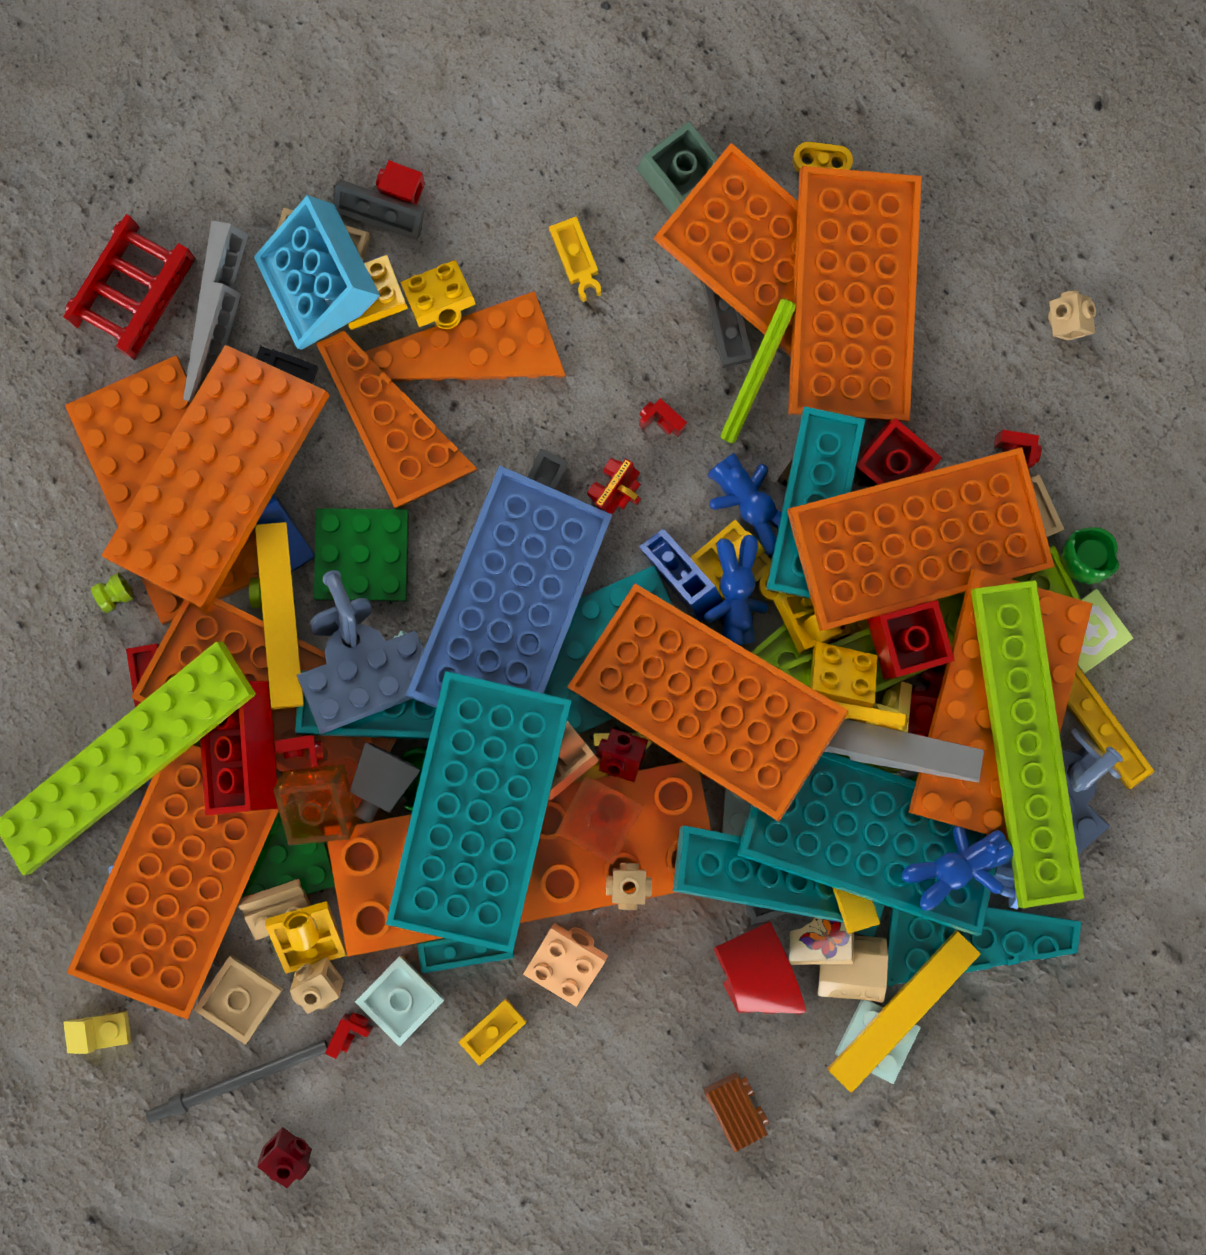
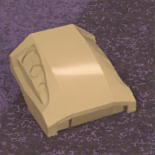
M854 934V964H820L817 996L860 999L883 1003L887 989V939L884 937Z

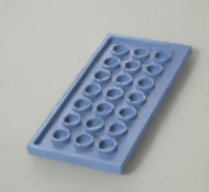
M499 466L405 696L437 708L445 671L544 693L612 514Z

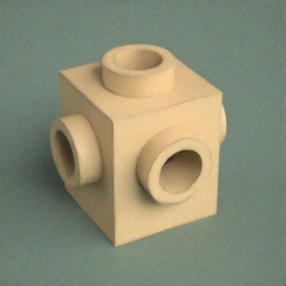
M1067 291L1060 295L1061 298L1049 301L1050 312L1048 319L1054 337L1068 341L1095 333L1094 317L1096 316V307L1091 297L1079 294V291Z
M620 863V868H613V876H606V895H612V903H618V909L638 910V904L645 905V897H651L652 877H646V870L639 869V863ZM631 881L635 884L636 888L633 893L624 892L623 885L625 882Z
M327 957L312 965L305 964L294 974L290 988L292 999L297 1005H301L307 1014L317 1009L323 1010L340 997L344 979Z

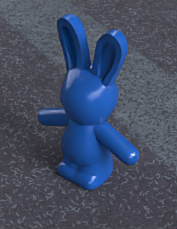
M733 453L708 473V477L716 481L726 494V496L711 499L709 506L713 510H719L739 505L742 518L753 526L759 543L765 550L764 553L768 556H773L776 537L768 522L778 529L782 512L776 509L775 503L769 495L758 491L768 473V467L765 464L758 465L750 479L749 474L742 467L738 457Z
M753 535L744 536L740 544L739 561L737 563L736 552L732 542L729 539H720L717 543L718 555L723 569L720 589L726 600L707 611L704 619L706 622L712 623L721 618L723 625L721 635L738 645L754 643L755 633L751 611L765 614L768 611V605L765 602L749 597L753 594L755 588V577L752 567L758 550V542Z
M954 826L953 836L957 853L947 852L941 855L935 862H923L907 866L902 872V879L905 882L918 883L935 877L938 879L934 885L923 893L919 903L921 909L926 911L934 909L951 890L965 887L972 877L991 892L1000 894L1003 891V884L987 871L997 866L1009 864L1013 858V848L1006 840L1004 834L1000 830H995L982 840L969 846L965 828Z

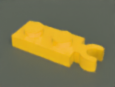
M577 216L549 226L550 235L570 285L579 282L578 294L581 301H587L584 291L589 287L596 291L597 296H601V285L592 278L598 275V268Z

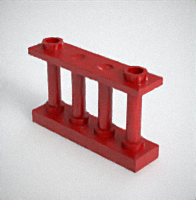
M125 214L122 221H118L115 224L111 239L78 293L68 301L63 318L76 328H79L82 321L85 320L117 338L118 343L115 347L124 355L135 360L196 258L187 247L179 243L174 250L169 251L136 233L139 229L138 224L131 216ZM130 243L164 262V267L159 275L152 276L121 258ZM114 269L148 287L149 291L143 301L137 302L105 284ZM99 294L133 313V318L127 327L122 328L90 310Z

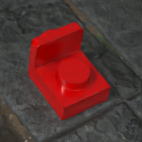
M661 398L655 404L650 401L639 413L642 417L639 420V426L643 430L655 417L658 419L657 425L668 435L673 432L679 437L687 426V422Z
M1002 430L995 435L994 447L1002 448V452L1023 448L1028 469L1039 462L1042 453V446L1038 445L1039 435L1010 430Z
M314 735L275 740L276 753H283L284 759L303 756L304 749H309L311 768L318 767L317 760L323 759L321 740L314 741Z
M352 1012L351 1016L345 1013L336 1028L325 1054L337 1059L341 1051L347 1053L355 1035L350 1033L351 1030L364 1037H368L373 1029V1026L368 1024L369 1020L358 1013Z

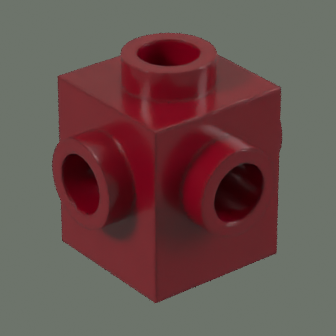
M612 728L608 739H601L596 757L601 758L598 771L635 783L648 740Z
M282 1127L263 1146L257 1167L265 1172L271 1180L288 1188L296 1179L299 1181L303 1179L311 1167L309 1159L312 1148L308 1146L305 1140L294 1136Z

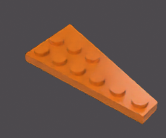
M535 291L463 316L458 325L451 329H441L435 326L364 351L393 382L426 379L443 381V379L483 380L507 379L508 377H566Z
M345 331L316 343L395 509L478 471L471 461L394 384Z

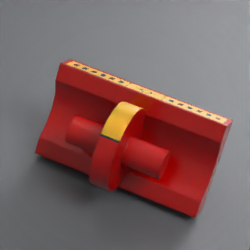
M610 458L603 470L604 474L611 478L607 486L604 487L595 482L587 491L589 498L600 510L613 515L617 507L624 510L629 501L636 505L641 501V498L636 494L641 485L636 481L640 472L635 469L633 462L625 458L621 462Z

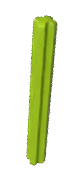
M781 299L721 432L720 437L724 441L733 444L736 442L795 311L796 304L787 299Z

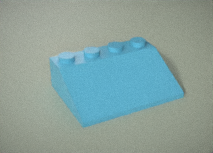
M309 195L301 201L254 256L297 349L300 350L362 316L380 296L335 205Z

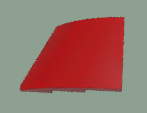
M767 922L713 949L728 978L723 985L737 1013H796V1015H801L806 1012L796 977L771 922Z

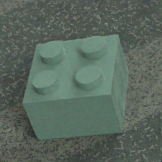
M689 121L643 155L637 171L671 214H673L716 162L718 157Z

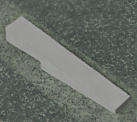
M211 220L183 400L190 403L223 347L227 345L241 293L235 291L233 286L248 234L230 223Z
M844 719L824 751L850 756L852 761L978 783L984 754L982 749L849 719Z

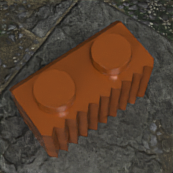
M737 1072L703 1089L734 1152L768 1135L764 1126L769 1124V1121L761 1105L756 1108L754 1107L750 1096L755 1093L746 1077L740 1079Z

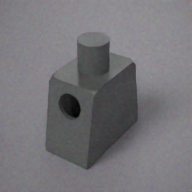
M365 743L350 789L352 794L362 798L354 815L366 822L372 823L379 807L385 811L392 812L421 775L422 769L372 743Z

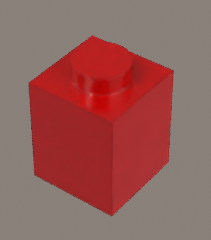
M388 160L385 169L381 168L377 175L376 186H378L379 193L417 205L424 189L425 181L422 172Z

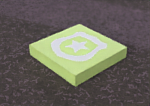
M1094 589L1081 598L1082 601L1093 603L1078 661V667L1084 674L1134 639L1098 589Z

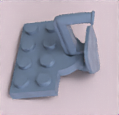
M337 570L326 572L322 580L328 586L336 607L318 613L310 621L313 635L331 636L327 641L325 649L327 664L297 675L302 692L320 734L413 699L405 695L424 650L416 631L386 641L377 630L367 625H361L360 623L371 614V604L366 598L350 601L341 581V574Z
M1074 728L1071 732L1083 747L1078 751L1062 749L1077 853L1079 855L1110 827L1088 803L1095 795L1097 781L1106 772L1109 771L1116 779L1122 777L1114 765L1117 762H1122L1123 757L1112 747H1107V752L1103 754L1089 738Z

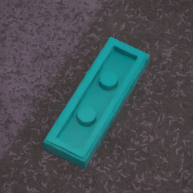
M446 938L417 943L421 974L515 957L514 950L512 954Z

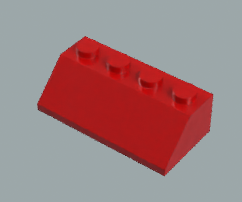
M248 681L256 695L200 739L205 816L279 809L269 681Z

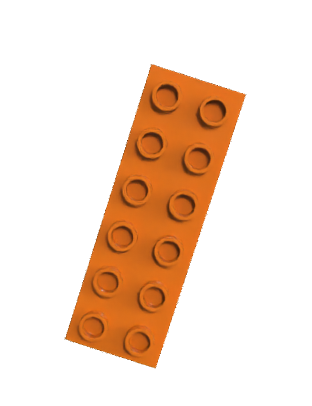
M685 762L639 770L635 783L614 776L571 783L552 800H548L520 923L618 904L612 903V895H606V876H613V868H620V863H639V869L646 870V877H652L651 897H645V899L678 893L673 891L680 827L689 826L711 831L700 772ZM412 814L326 831L347 957L442 938L386 925ZM627 881L624 883V892L633 893L636 886L633 882Z

